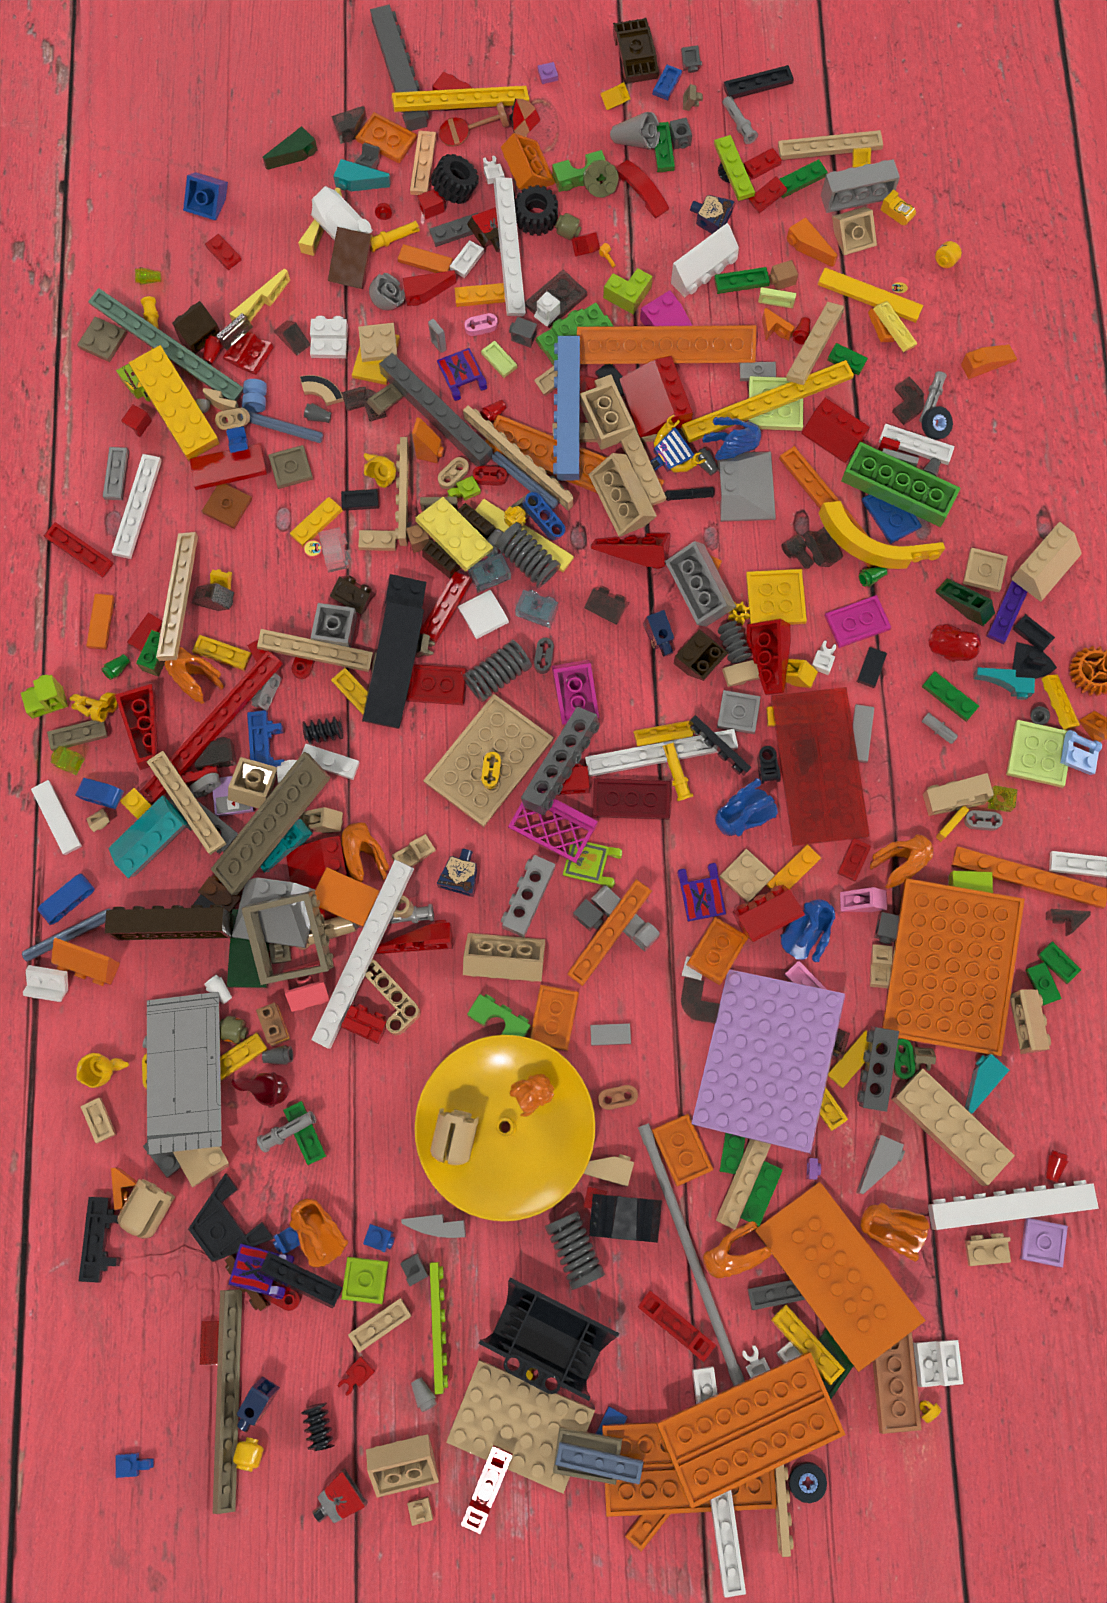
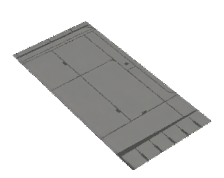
M219 992L147 1000V1154L222 1146Z

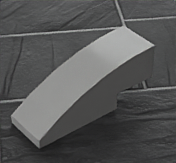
M444 1214L401 1219L403 1225L424 1234L446 1238L466 1237L465 1220L444 1223Z

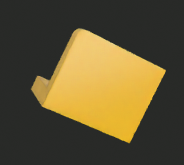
M624 82L600 93L607 110L631 99Z

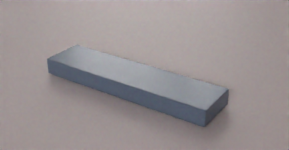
M560 1442L555 1465L640 1484L644 1461Z

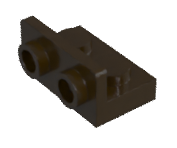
M350 575L339 576L330 597L347 607L355 608L357 613L363 614L370 599L375 597L376 594L372 592L371 587L365 584H358L357 580Z

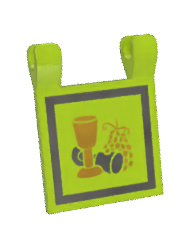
M587 842L576 864L568 859L566 860L563 876L613 888L615 884L614 879L603 877L607 856L621 859L622 850ZM576 844L570 845L568 855L575 857L578 849Z

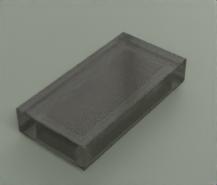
M241 313L217 334L216 338L228 350L253 326L247 317Z

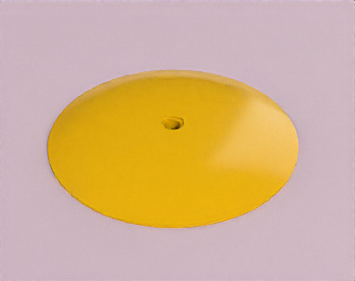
M497 1035L470 1042L454 1051L439 1064L426 1082L421 1093L415 1115L414 1129L416 1148L421 1165L432 1185L447 1201L458 1209L482 1219L516 1221L543 1213L559 1203L572 1191L581 1179L590 1161L596 1125L595 1113L588 1089L577 1070L566 1058L539 1041L516 1035ZM544 1074L549 1078L550 1083L554 1087L552 1101L543 1106L540 1105L534 1113L527 1117L520 1116L524 1112L516 1098L510 1096L511 1085L522 1079L527 1080L530 1075ZM441 1108H444L443 1112L451 1113L455 1109L471 1113V1118L473 1119L479 1117L470 1159L462 1165H450L448 1160L442 1163L437 1161L431 1154V1145ZM505 1121L509 1122L511 1126L507 1133H504L501 1129V1125Z

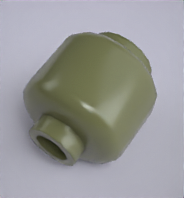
M565 213L560 215L554 228L557 229L558 235L571 240L574 236L578 237L582 227L579 226L580 220Z

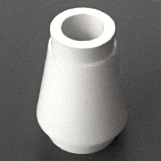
M215 975L204 984L209 993L219 992V1002L225 1004L232 998L222 977L219 978L218 975Z

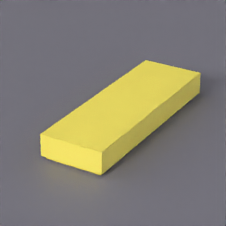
M888 301L877 305L873 309L903 352L917 345V342Z

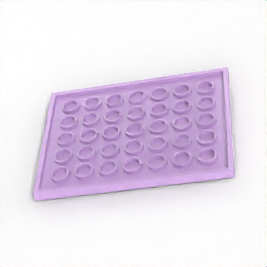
M729 970L723 988L692 1124L811 1154L845 993Z

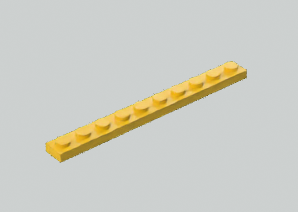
M845 360L809 374L804 385L789 382L682 424L681 428L688 443L703 438L705 434L716 433L734 426L714 425L713 419L715 417H730L731 419L737 418L747 421L851 380L854 374Z

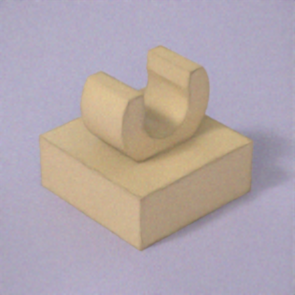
M429 1496L407 1503L412 1526L433 1520Z

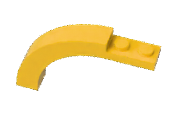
M841 501L823 503L818 512L825 529L834 541L852 556L871 565L889 569H907L911 561L936 560L945 550L943 542L901 547L873 540L862 533L851 522L844 511Z

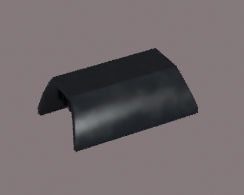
M510 1277L508 1280L507 1302L494 1332L488 1337L480 1339L478 1344L505 1357V1370L524 1382L548 1394H555L560 1390V1387H563L589 1401L591 1397L587 1391L588 1376L600 1352L611 1341L616 1339L620 1333ZM510 1358L518 1359L520 1363L518 1369L510 1370L508 1368L507 1362ZM533 1367L538 1370V1377L535 1380L527 1378L526 1372L529 1368ZM551 1377L557 1380V1387L553 1390H549L545 1386L546 1380Z

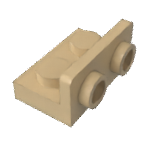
M1003 1233L991 1234V1238L983 1239V1235L970 1236L971 1240H965L968 1266L1011 1262L1008 1242L1011 1240L1010 1237H1004Z

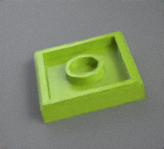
M347 1257L341 1299L383 1304L389 1261Z

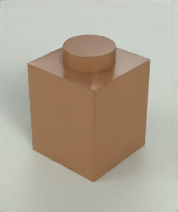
M792 260L772 266L771 273L769 274V281L776 290L796 285L798 273Z
M419 524L406 528L413 553L422 551L430 541L427 532Z

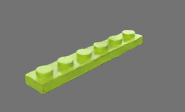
M439 1262L430 1263L435 1394H443L445 1388H448V1375H444V1366H447V1353H443V1344H446V1331H442V1322L446 1321L445 1309H441V1301L445 1300L444 1288L440 1287V1279H444L443 1266H440Z

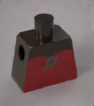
M496 207L471 216L467 225L483 247L493 245L495 251L500 252Z

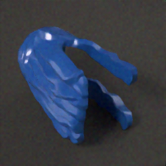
M715 417L713 419L714 425H741L745 429L733 430L730 434L726 432H712L705 434L702 439L703 443L718 440L725 441L715 455L716 460L719 461L734 458L737 455L757 448L761 440V431L752 422H744L737 418L731 419L730 417Z
M755 778L745 788L740 789L736 795H733L717 811L715 823L724 835L741 836L745 830L761 826L768 820L776 818L778 808L774 803V798L770 795L768 796L765 791L755 789L761 785L760 779Z
M817 899L806 902L803 910L805 915L789 923L785 932L780 935L782 948L797 960H804L808 957L811 948L823 933L816 946V951L812 955L813 962H819L830 940L831 926L835 920L834 907L825 900Z

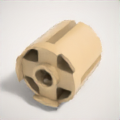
M441 1108L431 1145V1154L437 1161L442 1163L448 1160L450 1165H462L470 1159L479 1117L473 1119L471 1118V1113L455 1109L451 1113L443 1112L444 1108Z
M138 1179L118 1215L117 1222L122 1229L142 1239L151 1238L158 1229L175 1196L168 1191L165 1194L157 1185L147 1180Z

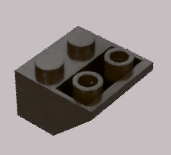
M200 301L190 306L184 314L178 316L172 322L180 342L194 354L205 347V340L209 336L218 337L221 334L217 323Z
M699 629L675 655L673 664L688 676L704 681L726 657L728 652Z

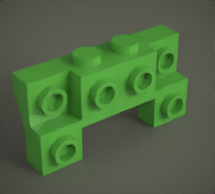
M597 303L584 310H574L563 320L561 318L556 320L550 330L536 338V343L549 358L553 366L554 360H558V354H554V343H558V336H577V327H614L608 316H604Z

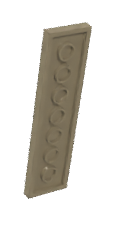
M303 752L211 868L232 895L237 896L330 780L331 777L309 753Z

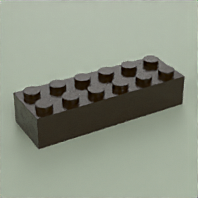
M217 904L210 905V908H203L202 905H191V908L173 905L169 909H164L163 906H152V909H145L142 906H134L133 909L113 907V910H106L105 934L118 941L233 938L234 915L223 908L222 905Z

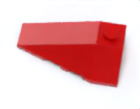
M646 533V537L639 538L636 535H629V537L621 540L617 536L594 539L591 549L642 566L660 569L665 567V561L669 556L670 533Z
M782 619L747 624V644L749 649H751L754 664H757L758 676L765 695L784 693L791 644L790 624Z
M436 920L433 924H428L380 944L375 954L453 949L451 924L446 920Z

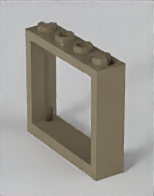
M315 890L253 903L241 908L261 985L326 972L334 967L332 960L334 956L329 950V936L327 933L325 934V920L323 915L320 914V900H317ZM304 901L320 965L274 975L258 911Z

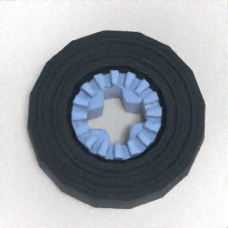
M941 406L932 407L923 415L922 429L928 438L934 440L943 439L952 431L953 419L946 408Z
M799 1463L792 1469L789 1475L790 1491L796 1499L803 1503L810 1504L819 1501L827 1490L825 1473L814 1463ZM807 1476L813 1481V1484H810L808 1489L802 1484V1481H805Z

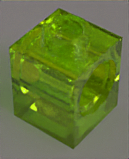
M59 745L57 750H54L52 753L51 763L56 768L77 775L85 758L80 753Z
M996 785L992 787L994 796L987 801V808L1011 812L1016 808L1018 789ZM997 795H1001L1004 798V802H1000L997 799Z

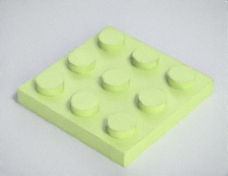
M750 376L748 398L787 384L790 381H787V378ZM803 398L749 419L748 422L756 424L760 429L802 431Z
M1017 720L1015 722L1006 775L1063 788L1066 783L1068 766L1060 762L1067 731Z

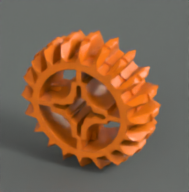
M1091 646L1089 649L1083 648L1071 659L1072 663L1069 665V669L1072 671L1068 675L1074 677L1071 683L1076 682L1075 689L1081 687V692L1085 693L1088 691L1089 696H1092L1094 693L1096 697L1100 696L1101 693L1105 695L1107 694V649L1103 652L1101 646L1097 649L1094 646ZM1087 659H1094V660H1097V662H1092V661H1090V660H1089V661H1086V660H1087ZM1097 666V668H1096V674L1093 676V674H1094V671H1093V670H1094V668ZM1093 680H1098L1100 682L1103 681L1105 683H1094Z

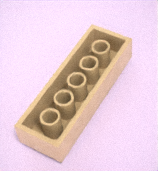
M924 1069L918 1070L892 1098L911 1119L981 1186H988L1015 1156Z

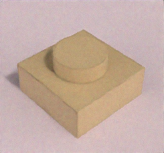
M104 809L99 810L86 819L93 832L103 829L110 822Z

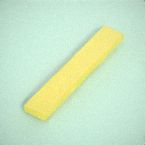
M483 499L475 511L493 524L496 529L504 533L509 528L504 522V511ZM523 525L521 531L525 529L527 535L530 534L533 537L532 540L536 539L537 545L541 544L542 550L546 549L547 555L551 554L552 560L555 559L561 564L559 570L564 573L573 561L574 556L526 525Z

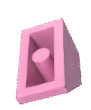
M871 887L840 892L841 912H876L887 910L886 890Z

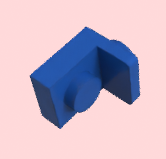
M244 426L226 430L230 453L248 449V439Z
M370 1224L363 1244L382 1252H387L388 1249H392L395 1237H392L394 1232Z
M291 1227L273 1236L275 1239L273 1244L278 1252L282 1251L283 1254H287L300 1246L298 1234Z

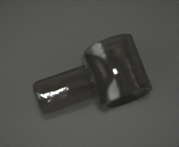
M799 534L794 535L781 545L786 556L797 558L805 569H809L814 564V561L806 553V543Z

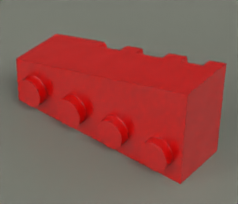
M152 684L115 694L139 770L149 768L150 766L146 761L158 754L155 691Z

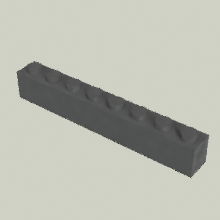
M390 4L370 9L373 27L394 92L420 91L418 81H414L413 78L415 77L414 68L409 66V63H411L409 53H405L406 45L404 38H400L402 35L400 26L395 23L397 22L395 11H391ZM427 110L401 112L406 129L409 131L427 127L426 119H429Z
M393 353L379 363L380 373L387 381L392 383L476 467L484 466L492 459V448Z

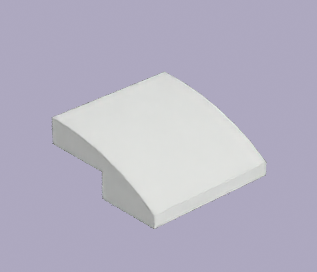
M491 590L458 606L460 613L476 639L509 623L508 618Z
M958 1340L913 1343L918 1387L963 1384Z

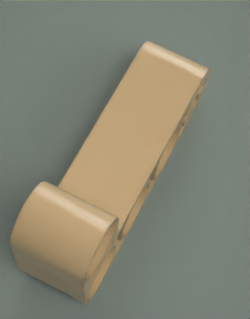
M372 959L370 966L373 967L378 975L375 977L367 969L365 977L397 1010L387 1020L386 1027L393 1035H401L420 1017V1009L386 971ZM382 979L389 980V985L385 988L379 987V982ZM401 993V1001L393 1002V995ZM414 1007L416 1008V1013L411 1017L406 1016L407 1008ZM394 1021H400V1029L392 1030L391 1024Z

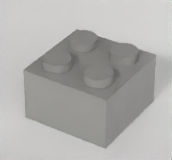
M318 603L311 639L351 648L357 621L355 608Z

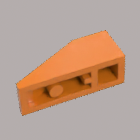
M806 217L789 227L787 241L797 251L831 267L835 265L838 255Z
M1010 344L982 347L966 353L961 366L967 378L971 379L1015 362L1017 357Z
M417 417L412 432L416 457L420 460L438 464L439 457L442 458L444 454L441 439L421 418Z

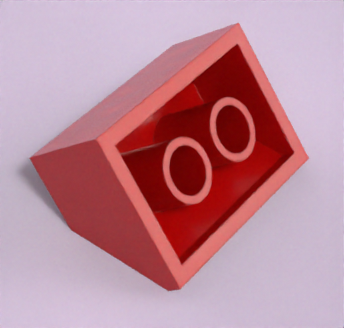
M825 397L812 414L801 434L846 464L856 451L859 443L863 442L870 427Z
M785 885L775 886L771 889V892L765 895H758L753 901L748 904L743 903L736 910L732 911L741 932L752 942L805 915L794 895Z

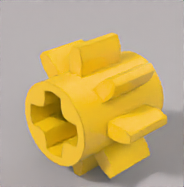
M509 506L504 512V522L509 527L516 522L521 526L526 523V513L521 507L516 506L512 508Z
M743 602L741 604L735 603L736 608L728 612L730 614L728 620L737 621V623L744 625L745 619L750 618V614L747 613L750 607H745Z

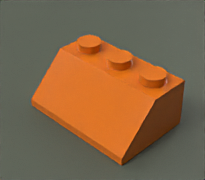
M513 133L501 146L503 157L507 161L509 170L516 181V186L520 190L528 189V186L535 187V185H539L540 188L543 186L549 187L556 183L536 140Z
M54 938L51 963L57 965V970L67 971V973L68 970L75 972L74 976L84 980L86 977H90L93 979L92 983L104 986L105 983L112 984L120 965L119 962L61 939Z

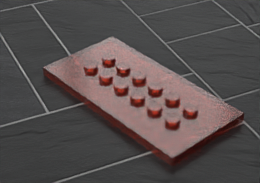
M847 687L771 696L792 847L870 837Z

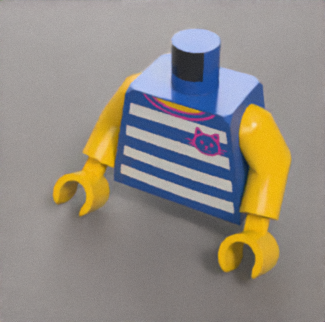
M672 415L656 435L653 443L655 447L653 452L656 457L650 462L654 471L664 466L667 472H687L697 466V464L704 463L706 459L699 461L698 457L702 452L694 455L677 429H672V427H675L680 422L678 420L675 424L672 423L671 419L674 417Z

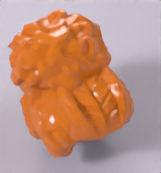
M544 1074L530 1075L527 1080L522 1079L511 1085L510 1096L516 1098L524 1112L520 1116L527 1117L534 1113L540 1105L543 1106L552 1101L554 1087L550 1083L549 1078Z

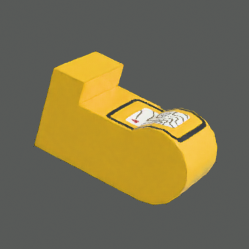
M893 189L883 200L880 210L899 224L907 225L916 215V210L912 205L907 204L898 197L899 193Z

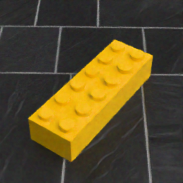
M161 345L128 362L188 462L190 458H195L220 444L216 434Z

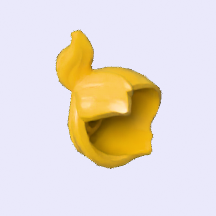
M364 453L363 456L368 461L364 465V475L369 478H375L377 485L381 488L391 485L396 477L394 462L387 457Z
M99 1053L87 1054L78 1062L76 1078L77 1081L90 1088H98L105 1085L111 1079L113 1071L122 1070L128 1067L129 1063L119 1058L109 1060Z

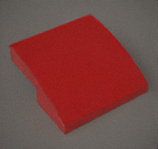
M241 329L226 351L223 359L244 371L257 375L274 346L271 342L257 338L254 333Z

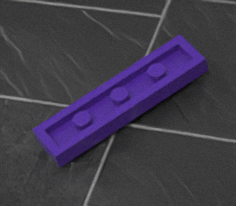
M1013 580L1009 584L986 636L1001 644L1006 642L1027 595V591Z

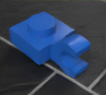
M139 1453L116 1455V1478L137 1477L139 1470H150V1468L154 1467V1458L139 1459Z

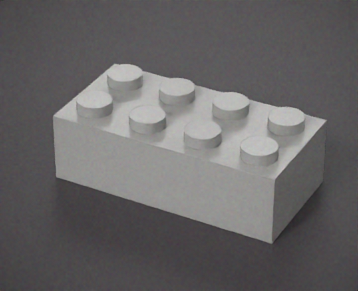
M894 159L826 174L821 192L826 213L880 202L893 189L896 191L900 176Z
M694 541L665 561L697 625L707 627L736 608L703 543Z

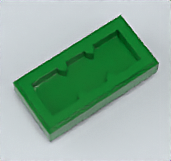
M1053 941L1037 955L1066 984L1081 971Z
M1045 962L1026 969L1034 990H1038V993L1042 996L1043 1006L1062 999Z

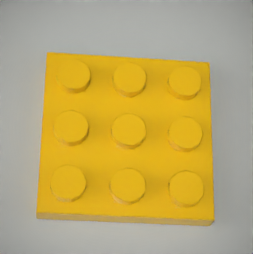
M802 569L746 572L750 624L775 619H782L790 625L806 624Z

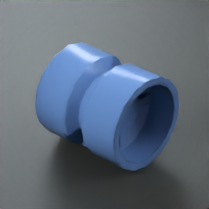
M259 379L245 380L243 383L242 408L254 413L263 412L266 408V398L264 396L267 394V384Z

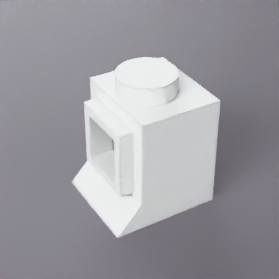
M546 292L537 301V311L534 317L548 327L560 314V301Z

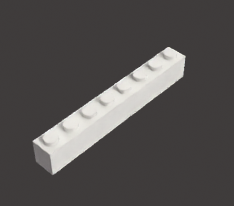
M1086 1180L1073 1181L1074 1186H1066V1183L1053 1184L1054 1188L1046 1189V1185L1035 1186L1033 1187L1034 1191L1026 1192V1188L1013 1189V1194H1006V1190L993 1192L994 1196L986 1197V1193L974 1194V1199L967 1200L966 1196L953 1197L954 1201L946 1202L945 1198L933 1200L934 1204L928 1205L932 1230L1099 1209L1094 1183L1087 1184Z

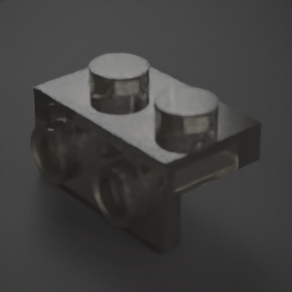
M825 527L818 532L807 531L803 534L805 545L811 550L813 560L818 566L830 567L843 558L840 548Z
M600 585V587L593 588L584 608L617 625L629 602L626 601L624 596L620 594L614 595L610 593V589Z

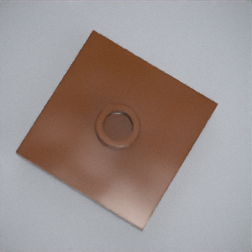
M227 484L218 485L202 509V513L235 529L252 501V497Z

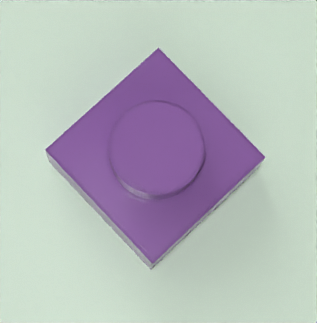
M554 62L537 66L542 84L558 81V73Z
M807 1158L806 1179L816 1180L821 1175V1163H818V1158Z

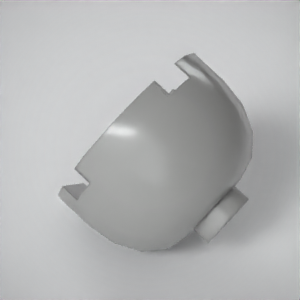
M388 273L377 275L369 287L371 301L379 309L385 311L393 310L401 305L405 299L404 289L401 291L399 287L400 282Z

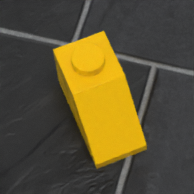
M788 659L786 682L796 687L811 688L818 671L806 660Z
M135 788L120 800L137 819L152 806Z

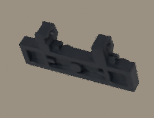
M88 1198L78 1282L100 1283L102 1271H107L108 1266H120V1258L107 1257L108 1252H105L107 1229L111 1228V1223L119 1224L117 1222L118 1215H114V1210L110 1209L111 1198Z

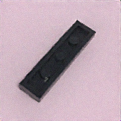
M789 65L724 81L723 87L726 95L735 99L793 84L794 78Z
M696 715L689 721L690 730L696 735L700 734L708 747H714L718 751V756L723 761H729L732 764L731 768L737 774L744 776L752 768Z
M270 1252L266 1254L258 1272L330 1308L335 1307L342 1287Z

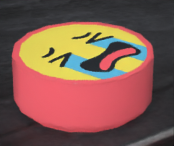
M896 277L892 280L891 290L893 292L903 294L908 291L909 281L906 278Z
M310 540L306 542L304 553L308 558L317 559L322 555L323 549L318 541Z

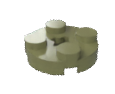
M593 161L584 171L583 184L588 192L595 197H606L616 190L618 184L617 170L608 161ZM600 174H602V176L605 177V180H603L601 184L599 181L596 180V178L599 177Z

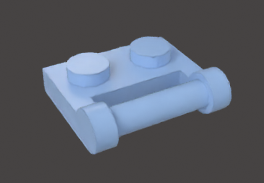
M1069 730L1065 734L1060 763L1088 775H1093L1096 772L1098 754L1102 749V743L1096 740L1091 741L1077 735L1075 731ZM1076 742L1088 747L1089 752L1073 746V743Z

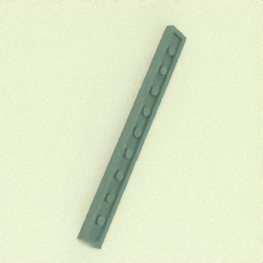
M100 288L97 289L88 301L92 307L153 349L161 345L169 360L211 389L221 391L224 398L237 401L242 395V386Z

